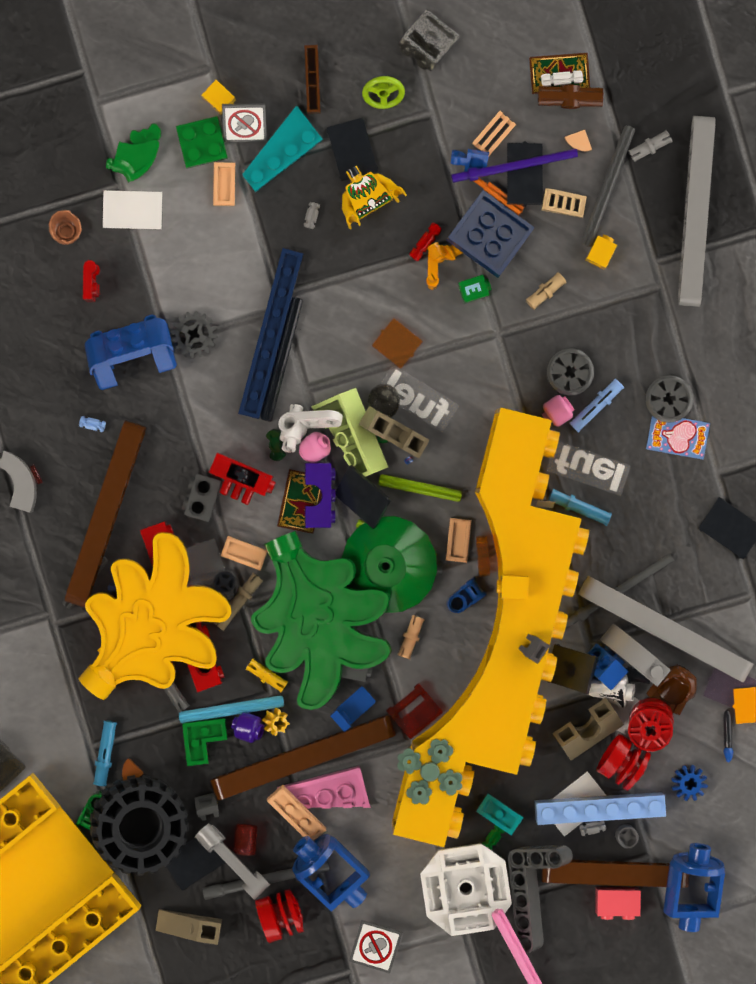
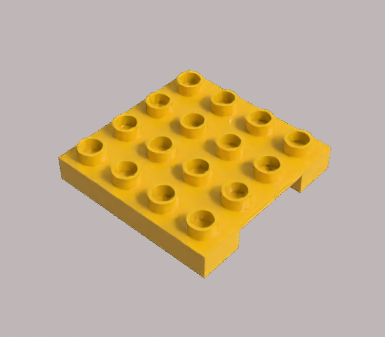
M32 773L0 799V984H48L140 909L141 904L108 863L101 858L95 847L42 782Z

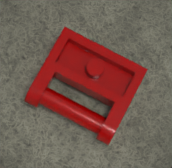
M92 260L86 261L83 266V300L86 302H96V297L100 296V285L96 283V276L100 273V267Z

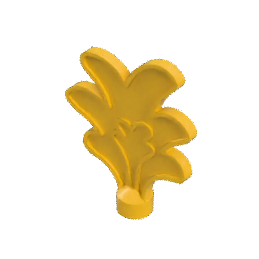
M159 532L153 538L154 563L151 579H149L144 567L138 562L130 559H118L111 566L117 597L99 592L89 597L85 603L86 611L99 628L101 648L96 660L86 668L78 679L87 690L102 700H105L116 688V685L127 680H141L160 689L169 688L175 679L176 673L174 664L171 661H180L204 669L212 668L216 664L217 654L211 639L202 631L189 626V624L202 621L224 622L232 613L231 605L221 593L210 587L201 585L187 586L190 572L188 553L183 542L172 533Z

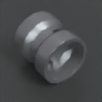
M623 824L615 832L616 840L624 848L634 847L639 840L637 831L631 825Z

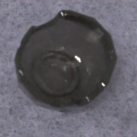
M379 384L372 388L368 396L369 406L390 418L396 415L400 405V396L396 388L389 384Z

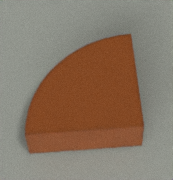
M130 758L126 760L122 769L123 781L127 780V776L135 775L136 778H139L144 773Z

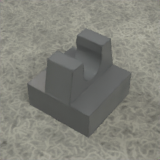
M528 634L526 638L531 641L528 648L521 645L519 650L523 655L538 664L550 645L538 637Z
M215 793L194 798L197 815L202 821L206 820V815L212 813L214 817H219Z

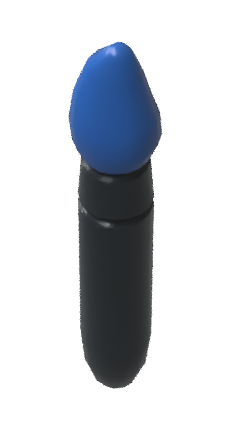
M727 709L723 716L725 747L723 752L726 761L730 762L733 757L732 716Z

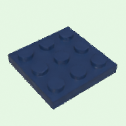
M483 190L446 241L499 278L535 227Z

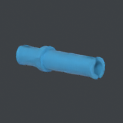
M553 488L548 497V501H556L555 503L565 507L564 510L566 511L572 510L606 526L610 521L612 513L578 500L572 494L569 496Z
M106 720L103 722L98 759L95 760L94 764L96 765L94 785H107L108 771L112 766L110 760L117 722Z

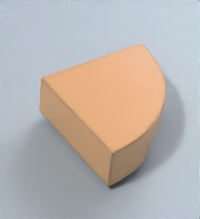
M585 130L564 137L567 144L578 151L588 152L592 150Z

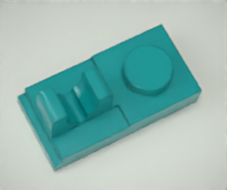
M487 794L476 811L511 836L523 819L521 815L490 794Z

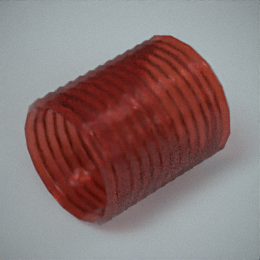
M247 824L235 825L233 853L238 855L256 854L257 826Z

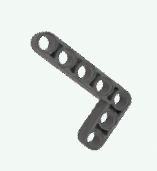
M522 846L510 851L508 855L515 934L526 954L540 949L544 942L537 869L559 868L569 864L573 854L567 846Z

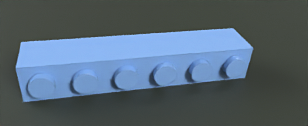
M662 792L534 800L537 825L666 817L665 795Z

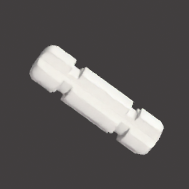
M580 70L573 71V73L569 71L553 73V75H541V84L544 87H549L551 84L559 86L568 85L571 82H574V84L583 82V74Z

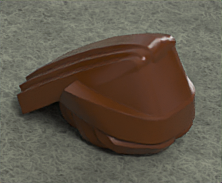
M676 664L668 667L671 671L658 686L653 684L646 694L649 698H658L664 701L671 708L672 713L680 715L686 703L696 695L697 679L688 669Z

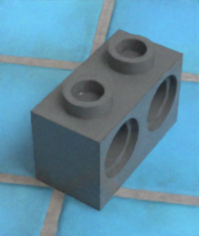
M200 474L191 477L188 486L191 493L189 498L185 497L182 510H185L184 515L210 522L222 481ZM201 481H207L210 484V490L207 493L199 491L198 485ZM196 501H200L204 505V510L200 514H196L192 510V505Z

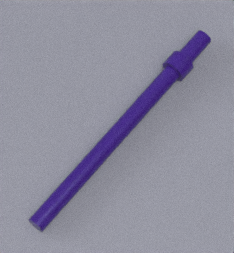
M577 149L480 169L476 167L469 168L465 172L451 174L453 183L464 180L475 181L479 180V177L578 157Z

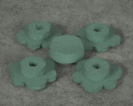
M438 739L431 741V748L428 749V754L432 756L433 762H427L422 765L419 760L420 754L414 753L411 748L405 749L403 754L398 755L399 762L397 767L400 771L406 770L408 774H412L414 770L420 769V775L424 779L419 782L413 781L411 787L406 791L407 796L412 798V803L414 804L419 802L427 804L429 802L432 790L428 788V782L435 781L437 778L441 783L439 786L440 790H446L448 795H454L456 790L462 788L460 783L462 775L459 772L454 773L453 770L449 769L446 773L440 774V769L437 766L441 761L447 762L449 756L453 754L452 746L448 745V741L445 739L441 740V742Z

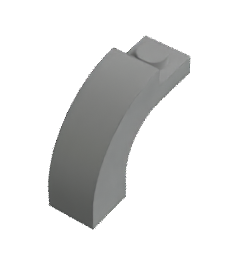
M3 451L2 458H0V468L4 469L11 476L14 483V493L9 507L32 513L37 498V486L34 475L21 458L8 451Z
M612 624L600 638V641L656 686L671 671L615 624Z

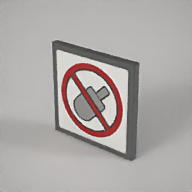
M265 103L222 104L224 142L267 141Z
M361 920L349 961L390 974L403 932Z

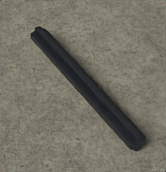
M293 297L290 303L261 419L271 422L273 419L303 304L301 298Z

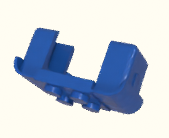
M148 315L142 322L132 323L105 333L95 331L85 342L90 375H94L100 390L118 386L112 369H115V364L152 353L159 373L174 369L177 366L168 324L164 319L156 318L155 315Z

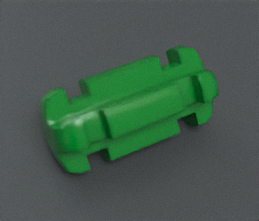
M496 825L494 826L495 829H492L485 838L486 841L482 843L490 850L500 840L501 834L505 833L504 830Z

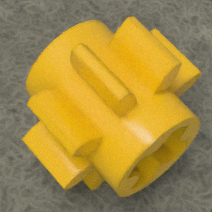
M275 708L274 712L266 711L267 714L262 719L266 725L263 729L267 732L271 731V734L277 736L278 732L285 733L287 725H290L286 720L288 714L281 712L278 708Z

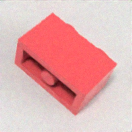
M596 887L595 913L597 916H601V919L612 920L614 916H622L624 920H634L635 916H640L641 890L638 887Z

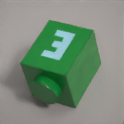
M483 275L458 282L464 304L488 297V291L492 290L489 279H484Z

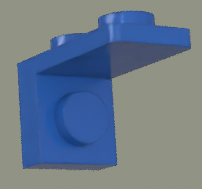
M361 686L337 707L330 716L345 732L376 701Z

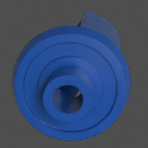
M323 834L313 841L309 836H305L297 842L293 852L298 857L294 862L292 871L296 879L331 912L343 901L352 908H356L365 900L367 892L360 885L369 878L370 872L335 837ZM333 850H335L356 871L330 895H327L320 889L324 884L319 877L312 881L309 876L316 872L327 861Z
M690 844L689 852L675 854L669 865L663 911L671 918H679L678 927L687 932H698L700 930L701 918H719L725 867L721 860L710 856L711 847L705 844ZM682 873L710 877V882L704 885L705 891L708 892L706 904H678Z

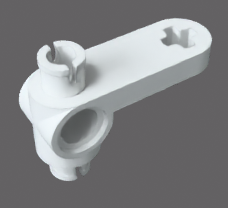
M291 404L290 411L285 413L278 423L281 430L280 440L283 442L282 450L288 453L295 452L296 444L301 443V439L306 435L307 429L341 426L343 415L333 410L303 411L304 408L301 405Z

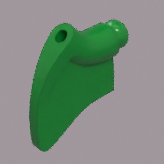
M151 140L140 144H128L119 141L115 159L108 158L106 168L123 174L128 183L134 181L150 169L156 159L160 142L158 140Z

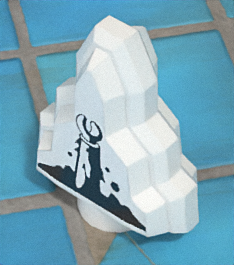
M625 675L610 690L599 679L595 678L592 680L588 695L606 698L609 703L616 704L620 708H626L628 701H633L635 684L628 683V677Z

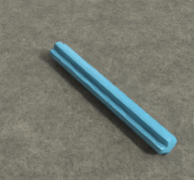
M279 695L181 711L179 713L180 723L236 715L243 712L249 713L280 708L284 706L283 696Z

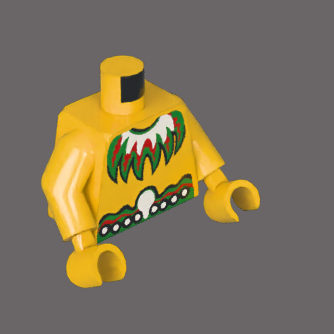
M357 166L349 169L346 173L352 183L345 187L346 191L342 194V211L348 228L352 229L351 223L357 222L360 226L362 218L393 201V198L399 203L398 195L404 194L406 197L407 194L402 187L397 186L391 179L379 173L373 174L369 172L363 176Z

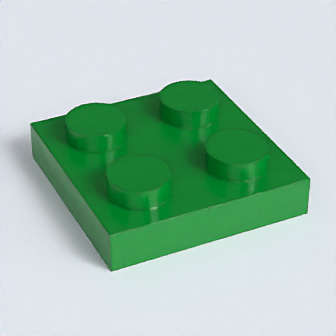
M217 116L176 126L186 169L228 159Z

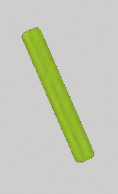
M383 474L379 476L378 484L380 486L460 502L462 497V491Z

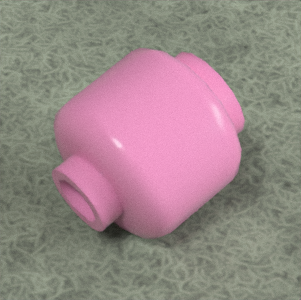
M556 395L543 404L545 412L542 416L545 419L552 420L551 423L554 426L560 427L573 418L572 412L575 409L566 396Z
M312 432L302 439L299 444L300 456L310 463L319 462L329 455L331 451L329 438L320 432Z

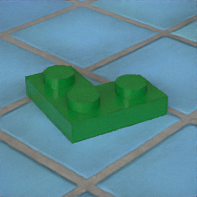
M225 718L182 723L187 766L209 764L207 742L228 739Z

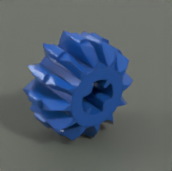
M683 765V773L675 770L679 777L671 778L672 782L677 783L672 786V790H678L676 794L678 798L684 794V800L688 801L691 795L692 799L696 801V793L703 796L704 793L700 789L708 787L707 784L701 783L707 780V776H700L703 770L699 768L695 771L694 765H690L689 771ZM691 778L694 784L687 788L688 786L684 783Z

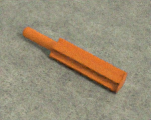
M480 178L473 181L518 216L523 212L525 208L523 205H508L507 194L493 183L489 182L487 184Z

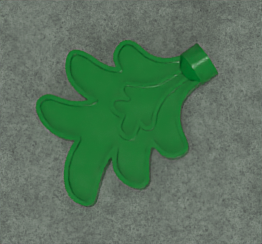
M293 531L264 544L274 564L277 581L272 597L265 605L252 614L251 622L255 629L261 633H279L273 648L265 660L269 670L286 673L297 669L305 661V672L297 703L301 708L313 710L327 704L336 693L341 681L342 665L355 669H366L382 663L390 656L392 649L387 640L366 635L353 626L365 625L380 618L386 612L391 598L388 592L380 589L355 590L348 588L347 586L352 583L356 574L353 561L347 558L334 560L316 559L305 552L297 532Z

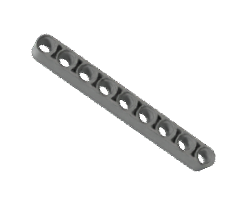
M693 116L678 288V305L700 307L715 117Z
M587 576L578 593L583 598L743 683L754 665L590 576Z

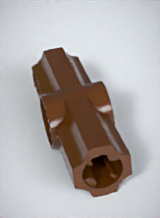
M562 85L561 87L539 86L538 106H561L564 109L603 107L604 92L603 88H582L579 85Z

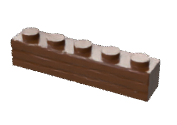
M304 45L307 114H321L318 45Z

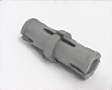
M665 130L651 139L647 138L644 143L628 150L632 160L637 162V160L650 153L653 155L659 148L672 143L671 137H668L670 136L668 131Z

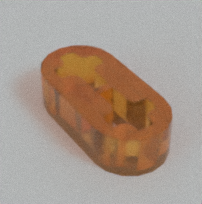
M487 535L476 536L479 577L490 576Z

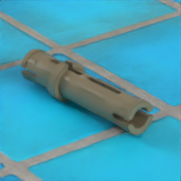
M253 572L246 583L237 589L238 593L230 601L232 610L230 617L224 622L213 623L224 631L248 599L251 600L253 598L252 594L264 580Z

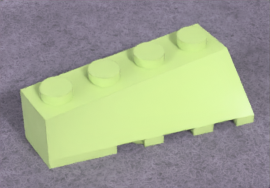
M356 388L311 406L314 411L333 410L343 415L342 425L339 427H329V430L334 436L333 442L336 447L339 446L343 450V457L349 466H354L365 477L388 468L375 434L359 425L366 411Z

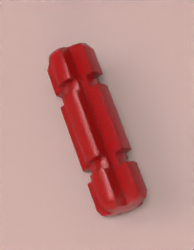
M433 222L428 228L429 231L425 232L417 242V247L411 250L409 255L412 259L419 261L423 256L422 253L426 252L427 248L435 240V236H438L442 231L438 224Z

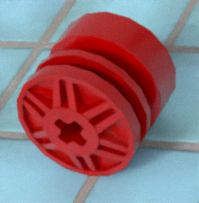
M646 698L633 706L629 716L628 734L636 747L644 751L654 752L663 749L669 744L673 736L674 723L671 708L658 698ZM652 725L655 726L654 729L651 728L650 730H647V726H648V727H652Z
M619 733L604 752L596 771L608 779L615 773H618L615 784L619 785L623 782L622 788L628 791L644 774L651 753L644 751L641 754L642 749L638 747L631 752L632 741Z
M291 889L285 890L287 900H284L281 893L278 892L277 903L273 904L269 896L255 900L260 923L268 943L281 940L283 938V928H286L289 935L293 936L292 925H295L298 933L304 932L301 908Z

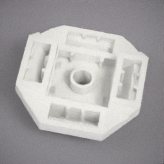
M481 843L439 849L420 872L426 915L451 936L494 930L497 925L491 916L492 912L496 909H502L506 913L512 904L505 860ZM465 882L472 885L471 890L466 893L460 890L461 884Z

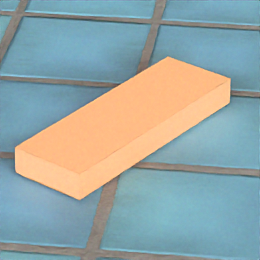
M281 785L267 798V802L303 837L309 836L315 841L326 831V827L284 785Z

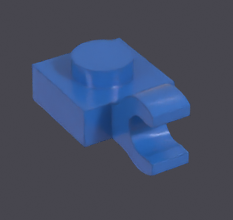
M468 149L467 154H464L461 151L452 150L450 164L465 166L464 172L474 167L477 169L487 167L489 152Z

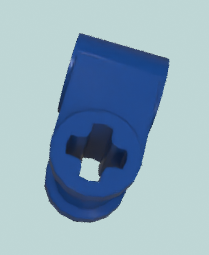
M475 576L447 598L446 605L451 612L461 613L488 594L476 582L477 578ZM455 597L462 600V606L457 610L451 606V601Z

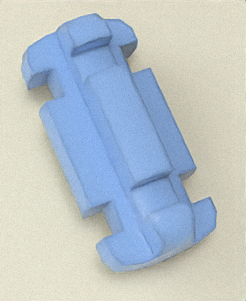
M81 416L79 426L104 432L106 422Z

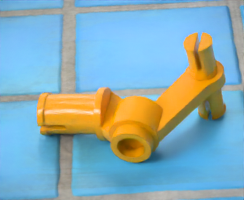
M436 242L427 248L429 252L426 283L430 290L436 289L439 284L438 264L444 260L454 261L455 257L463 254L453 245L443 246Z

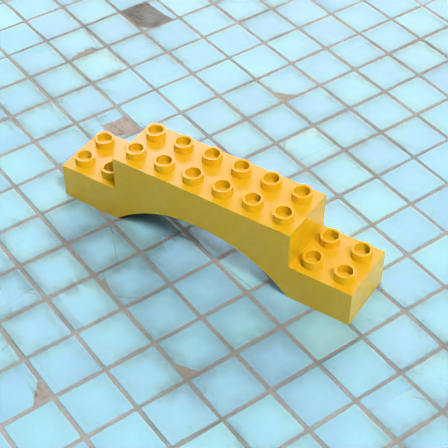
M501 407L495 410L475 494L485 512L493 536L497 556L498 580H501V575L528 576V599L500 598V593H498L492 634L475 675L453 706L433 726L412 740L410 748L414 753L420 754L419 760L422 765L427 762H433L432 756L428 754V749L431 748V741L434 739H438L440 742L443 739L447 740L448 745L453 748V754L449 756L447 762L441 761L437 766L440 769V774L446 773L449 769L453 770L454 773L459 772L462 775V781L460 782L462 788L456 790L454 795H448L446 790H440L439 786L441 783L437 778L435 781L428 782V788L432 790L429 802L427 804H421L420 802L414 804L412 803V798L407 796L406 791L411 787L413 781L419 782L424 779L420 775V769L414 770L412 774H408L405 770L391 823L393 835L445 847L447 836L458 839L464 813H461L462 808L455 806L457 795L469 796L473 782L474 771H472V766L465 765L466 762L515 775L518 773L519 765L530 767L536 741H532L533 737L527 736L530 722L541 724L547 699H544L543 695H539L538 690L541 680L552 681L557 657L552 653H548L547 650L537 664L523 655L519 647L522 645L528 648L531 643L526 638L528 634L538 637L548 645H550L551 638L562 640L568 614L558 611L562 595L573 597L579 572L569 569L573 553L584 554L589 537V530L580 528L581 518L530 506L532 498L543 500L547 489L549 474L541 473L539 470L543 456L547 458L554 457L560 432L550 430L552 420Z

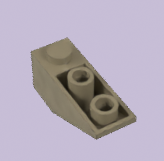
M159 909L155 931L196 942L218 945L222 919Z

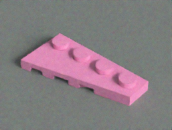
M360 766L284 785L307 809L321 807L322 809H331V807L371 808Z

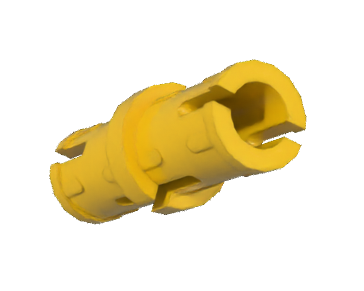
M254 658L246 667V670L262 679V683H268L280 693L289 682L254 660Z

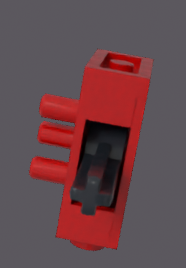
M220 453L216 454L209 473L224 479L219 491L222 495L226 496L232 483H234L235 486L230 497L238 500L243 487L246 488L241 503L249 505L254 492L266 496L267 493H272L276 484L273 481L274 476Z

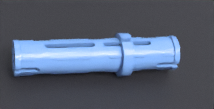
M615 378L603 391H599L597 393L598 396L569 424L579 433L606 405L612 403L611 400L624 389V386ZM610 391H612L600 404H598V402L601 399H603ZM593 407H596L584 420H582V418H583Z

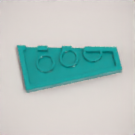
M297 105L242 174L255 193L323 141L322 137Z

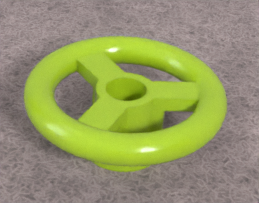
M379 76L371 79L365 84L362 91L364 101L371 107L378 109H388L396 106L403 100L405 95L403 84L396 78L389 76ZM398 90L397 97L387 102V97H389L390 93ZM369 91L376 93L380 97V102L372 100L369 97Z

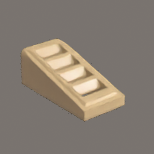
M545 188L541 211L583 218L587 196ZM551 195L555 196L553 207L549 206ZM559 197H563L561 208H557ZM567 198L571 199L570 210H566ZM576 200H580L578 212L574 211Z

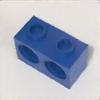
M596 643L587 653L598 657L594 676L610 690L629 672L622 666L625 662L607 646L602 648Z

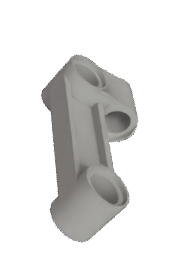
M208 823L196 834L195 838L209 853L215 850L245 882L242 888L254 900L270 885L258 871L252 874L222 842L225 839L224 835L213 824Z

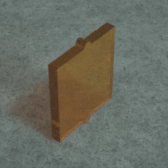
M393 318L388 326L381 330L380 336L372 346L401 369L408 359L414 356L413 353L423 341Z

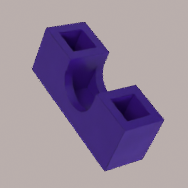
M305 463V485L317 486L322 494L321 500L317 505L305 506V528H331V523H335V510H331V502H335V489H331V480H335V468H331V463Z

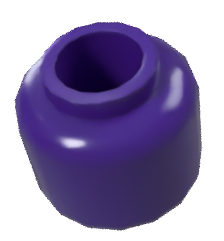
M243 712L239 717H235L231 728L234 729V736L249 743L260 740L264 733L263 728L265 727L259 716Z

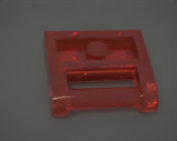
M419 683L414 686L415 689L395 706H390L386 709L410 740L443 713ZM421 695L424 700L401 718L398 713Z

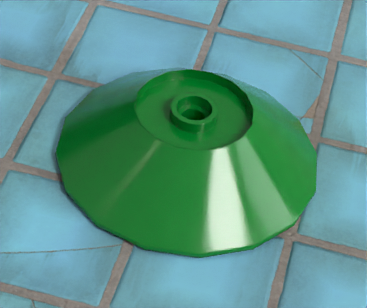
M397 516L382 517L375 529H372L366 522L360 525L348 538L342 558L353 561L356 569L355 578L348 585V588L355 590L380 589L389 593L391 599L385 613L403 612L419 604L431 591L437 574L436 551L428 535L412 521ZM384 562L389 563L390 568L388 570L384 569Z

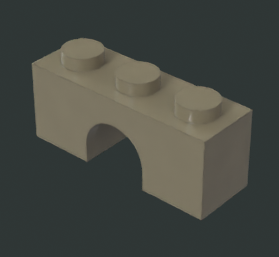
M371 406L368 407L359 423L366 430L393 443L417 458H420L429 442V439Z
M606 698L588 709L591 718L585 725L574 727L569 722L553 733L570 760H573L624 725Z

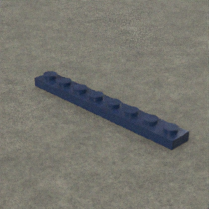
M282 248L238 414L256 419L260 418L303 253Z

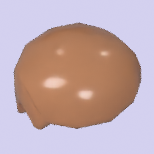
M69 210L57 211L51 216L49 233L55 241L63 245H69L79 239L82 228L78 217Z

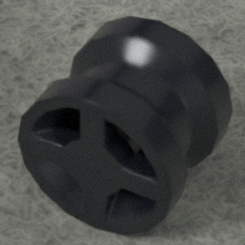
M228 571L218 573L214 579L215 589L221 593L230 592L236 584L234 575Z

